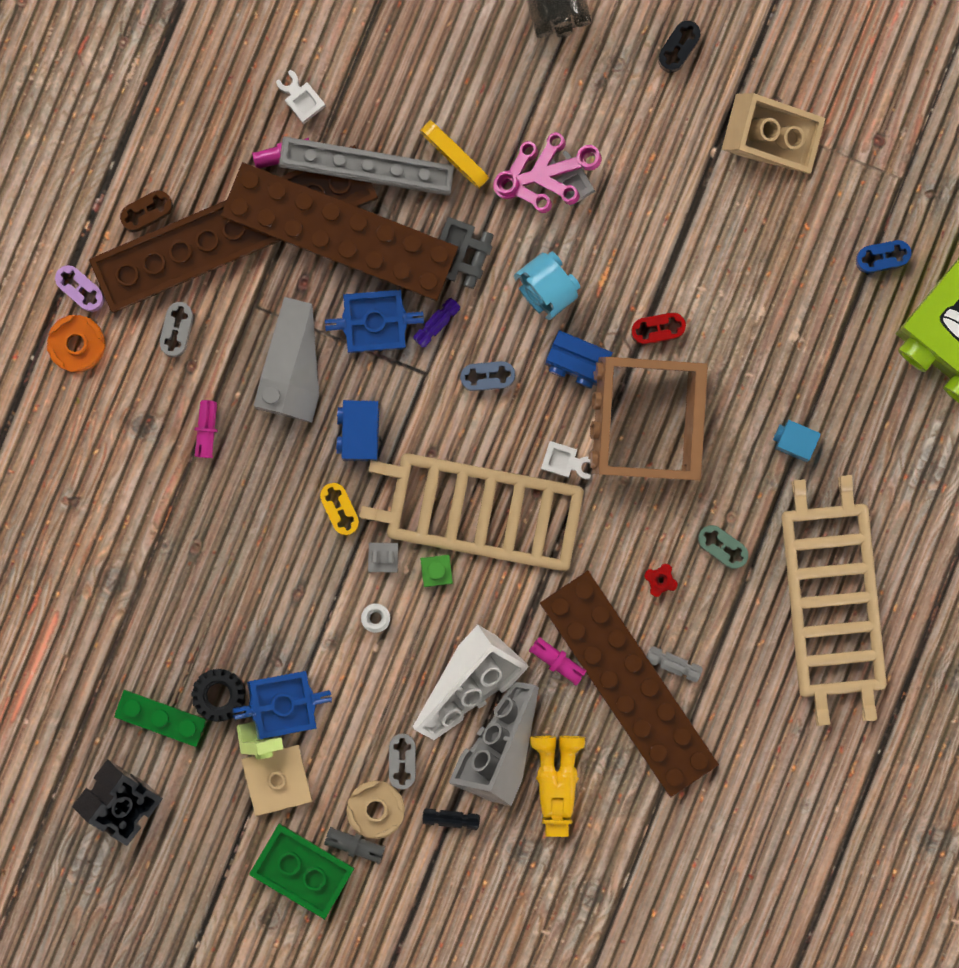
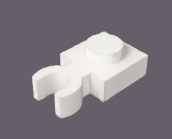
M289 70L288 74L293 79L292 83L285 86L279 79L276 83L280 91L290 94L285 99V102L300 121L305 124L325 108L326 105L307 82L300 87L296 73Z
M549 441L541 470L569 478L570 472L573 470L582 479H590L591 477L590 474L584 473L581 469L584 463H590V459L587 456L580 459L575 458L577 449Z

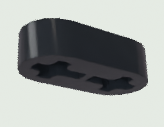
M683 21L679 23L661 49L658 63L664 71L668 73L679 71L700 39V29L695 22ZM692 29L694 39L688 38L684 45H681L679 42L683 34L680 31ZM675 48L680 50L676 57L678 63L666 64L667 58L664 55H671Z

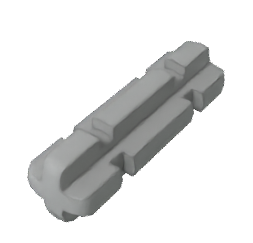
M655 646L649 649L646 657L651 664L656 666L658 663L661 665L660 668L681 677L684 674L686 679L697 682L703 670L701 666L695 663L687 664L688 660L669 652L664 654L662 649Z

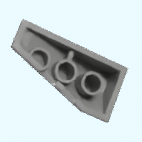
M284 297L260 378L254 407L257 410L313 423L319 399L313 304Z
M515 682L508 689L495 707L493 719L486 728L482 726L476 734L480 737L470 750L466 748L459 757L449 781L451 785L488 801L512 806L523 779L539 690L538 686Z

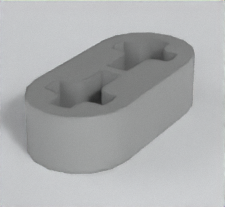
M183 302L173 303L166 312L160 337V348L169 357L181 356L187 348L194 314L192 309ZM180 308H183L184 313L188 317L187 319H182L179 328H176L177 319L172 316L173 312L177 313ZM175 331L178 332L177 341L181 343L180 348L175 347L174 351H170L166 341L173 339Z
M402 733L394 736L390 741L389 779L395 788L407 789L412 786L416 777V745L411 736ZM400 738H405V742L411 744V750H406L405 760H400V751L394 749V744H398ZM400 763H405V772L411 774V778L406 779L403 785L400 784L399 779H394V773H399Z

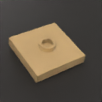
M299 745L273 751V757L256 759L255 756L241 759L255 816L313 802Z

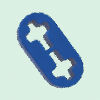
M902 240L866 246L857 253V268L864 273H875L900 268L910 260L911 248ZM894 247H898L899 251L905 252V255L901 257V261H897L896 257L886 258V254L892 253ZM866 252H870L871 257L881 256L880 260L873 262L872 267H869L868 263L862 262Z

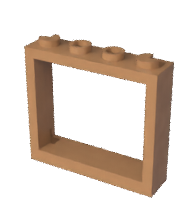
M599 357L598 362H596V371L593 372L594 379L597 380V392H594L592 395L595 421L591 422L590 437L594 439L593 451L589 452L588 457L592 474L701 481L708 364ZM614 367L688 372L682 471L608 466Z

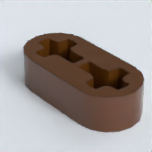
M163 191L151 192L123 208L120 214L121 223L131 232L141 231L171 213L173 209L172 199ZM159 197L161 201L167 200L163 211H159L157 208L148 211L149 208L155 205L154 199ZM134 211L135 214H140L145 211L146 214L138 218L139 223L137 225H134L132 222L127 223L126 220L130 218V212Z

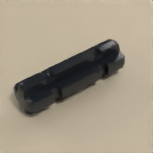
M426 808L423 811L422 822L426 825L437 823L439 826L462 828L464 826L466 829L477 830L479 828L480 815L473 813L464 815V812L447 810L436 812V809Z

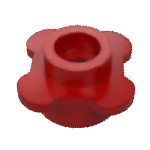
M662 564L656 570L648 569L645 572L644 577L649 581L650 593L654 597H659L662 592L677 589L678 583L672 577V567L669 564ZM660 577L664 579L663 583H659L658 579Z

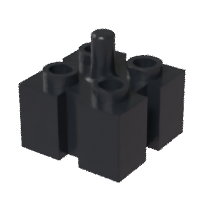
M107 759L94 776L96 782L93 789L85 788L72 807L87 823L102 832L106 831L111 837L128 846L141 829V826L138 824L139 820L143 815L149 818L163 798L146 782L133 774L129 775L123 768Z

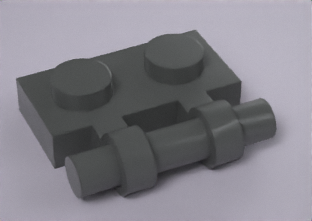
M448 217L440 240L458 246V251L446 279L455 282L458 273H464L467 276L463 285L474 289L477 279L482 277L483 270L481 269L486 255H490L493 248L491 242L494 235L483 231L480 241L472 238L475 230L474 226ZM468 248L476 251L471 265L463 262Z

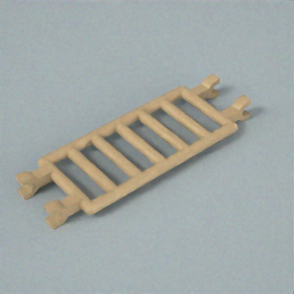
M852 475L838 477L841 506L812 509L807 507L805 479L793 480L791 484L795 510L783 512L782 527L799 693L803 697L814 696L816 726L830 725L827 695L860 692L862 720L875 721L877 720L874 691L885 689L887 682L868 506L865 504L854 505ZM858 516V534L795 539L794 522ZM861 545V563L798 568L797 551ZM864 574L865 592L801 597L800 580ZM867 603L868 621L804 627L803 609ZM870 632L871 650L807 656L806 638ZM873 661L874 679L810 685L809 667Z

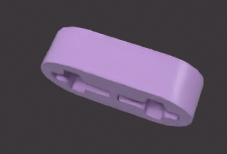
M67 265L57 271L55 275L57 286L81 308L94 312L103 306L105 299L103 292L77 268ZM73 272L75 273L73 279L79 284L76 289L69 283L63 286L65 280L62 276L65 273L71 275ZM83 289L90 294L94 293V291L97 292L95 295L97 302L95 304L89 302L85 305L86 298L80 292Z

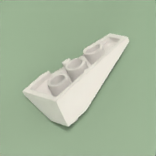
M477 624L458 645L413 725L414 730L432 740L437 739L463 721L465 713L476 706L480 709L486 705L487 702L485 700L499 690L503 693L509 689L527 670L528 664L498 636Z

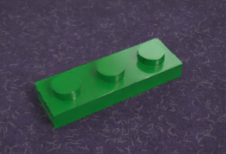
M123 690L114 715L117 719L194 747L198 746L207 721L205 718L128 690Z

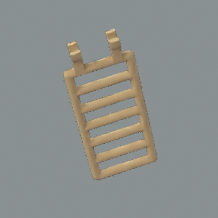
M410 453L402 455L400 466L374 460L370 461L369 473L397 478L391 512L362 506L360 519L388 523L387 536L389 538L562 572L569 570L584 495L582 487ZM411 466L428 469L417 532L399 528ZM440 471L457 474L445 537L428 534ZM468 477L486 480L474 543L457 540ZM497 482L514 485L502 548L485 545ZM526 488L543 491L531 554L514 550ZM554 493L571 496L560 559L542 556Z

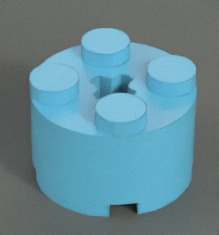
M553 251L549 254L540 253L514 274L515 282L520 278L523 284L519 287L523 296L539 314L543 310L548 313L545 317L547 320H551L578 298L577 290L581 288L577 279L572 274L567 275L561 268L562 261Z

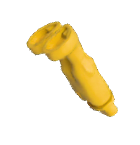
M530 736V745L538 751L540 757V767L536 780L539 783L540 805L543 815L542 823L545 824V836L569 837V824H572L571 817L575 802L576 783L579 780L577 770L574 767L576 753L584 748L585 737L559 736L560 768L559 771H556L554 766L556 736Z

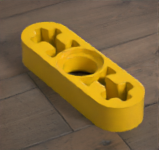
M429 120L419 130L426 140L476 188L480 189L489 179L488 175L434 122Z

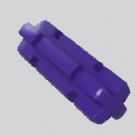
M448 298L442 305L443 308L441 310L438 309L423 325V330L419 329L414 335L413 339L421 347H426L430 343L431 337H435L450 321V317H454L460 310V305L454 299Z

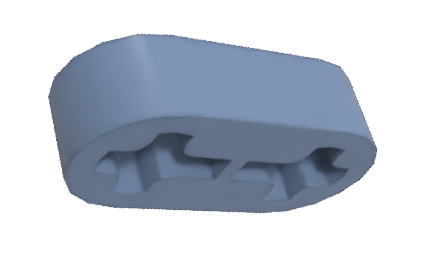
M503 361L470 364L463 368L460 380L464 388L469 391L504 389L513 384L515 370L511 364ZM504 367L505 372H510L511 376L506 377L505 383H500L499 378H489V374H496L499 372V368ZM470 370H476L477 375L486 374L487 379L477 380V385H471L469 380H465V376L470 375Z

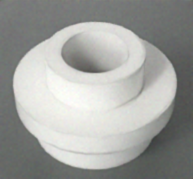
M370 604L363 610L361 622L368 631L379 633L388 627L390 613L381 604ZM373 613L381 615V621L378 624H373L370 620Z

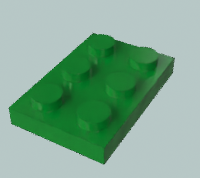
M279 823L249 875L325 920L355 867Z

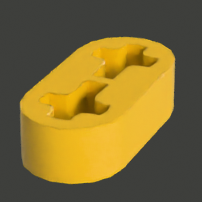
M338 483L325 485L321 490L320 498L334 529L341 535H352L359 527V518L347 492ZM331 488L336 492L341 491L342 493L338 497L341 507L337 509L332 500L327 502L325 498L329 496L328 490ZM343 510L348 518H354L350 530H346L345 527L339 528L338 523L341 522V517L338 512Z

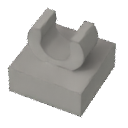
M369 543L368 572L398 573V543Z

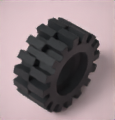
M213 669L201 674L194 683V688L191 692L193 697L192 703L197 709L198 714L214 722L232 719L233 715L238 714L232 713V708L242 707L245 704L246 690L243 687L242 680L235 673L225 669ZM215 684L225 685L230 692L229 701L222 707L213 706L208 700V690Z

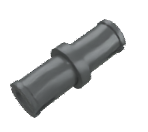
M330 827L327 833L328 838L324 842V845L348 852V856L354 858L357 855L377 864L381 863L386 846L361 839L362 835L355 834L353 836L336 830L333 827Z

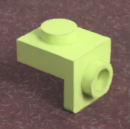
M253 721L237 725L241 754L255 755L256 759L273 757V751L283 749L281 737L258 740Z

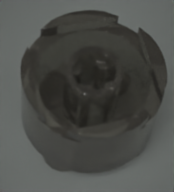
M528 0V8L537 38L547 37L553 33H556L557 37H565L574 33L573 28L583 27L592 23L587 0Z

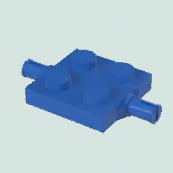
M401 290L343 294L344 311L342 318L325 319L326 331L343 330L347 337L348 353L406 349L405 332L407 324H424L423 311L406 313L402 304Z
M302 671L248 681L249 705L232 708V713L244 712L243 714L233 715L234 720L251 717L255 723L259 740L317 729L314 716L315 705L331 703L332 697L320 699V697L331 695L330 690L313 693L308 684L307 673Z

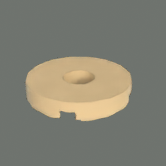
M374 780L363 783L353 791L348 800L346 813L350 825L358 834L370 839H381L390 836L398 830L404 819L405 805L403 797L395 787L387 782ZM378 801L384 806V814L380 818H372L368 814L367 808L371 802Z

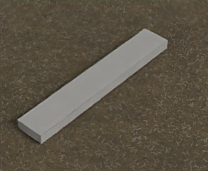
M285 136L282 139L279 167L447 196L451 194L454 165Z

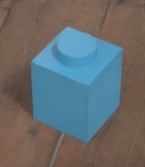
M788 420L785 426L779 424L773 438L777 442L775 449L807 463L811 459L821 433Z

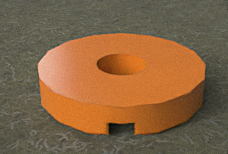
M68 315L59 319L51 327L48 334L47 351L51 360L63 370L72 373L85 372L94 368L102 359L105 351V337L101 328L91 318L82 315ZM74 336H80L84 341L82 349L76 352L71 351L68 347L69 340Z

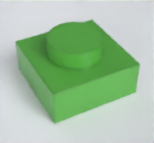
M449 555L420 558L424 587L453 584Z

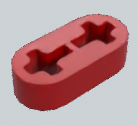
M666 313L641 318L633 324L631 336L639 345H650L675 340L683 335L686 329V322L678 313ZM669 319H674L675 323H680L681 327L677 328L676 334H672L670 329L661 330L660 326L667 325ZM641 324H645L648 329L656 327L657 330L656 332L649 333L648 339H643L642 335L636 334V331L640 330Z

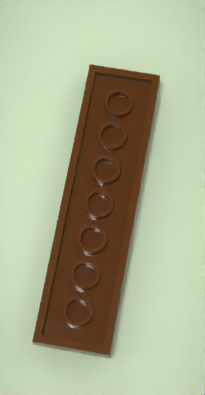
M242 162L220 215L224 219L436 302L439 299L458 251V246L244 162Z
M588 570L540 602V605L583 669L587 671V675L670 798L719 765Z

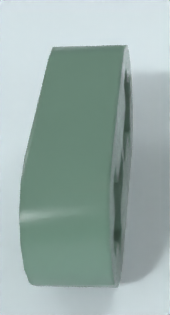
M709 525L699 532V546L722 564L731 569H737L746 564L748 560L747 548L721 528ZM715 531L717 533L716 539L723 544L721 548L713 543L707 546L705 544L706 538L703 536L704 533L710 534ZM725 547L732 551L737 548L740 549L742 561L729 562L730 555L723 549Z

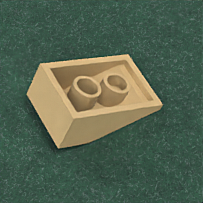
M755 93L736 94L722 150L748 159L811 174L825 118Z

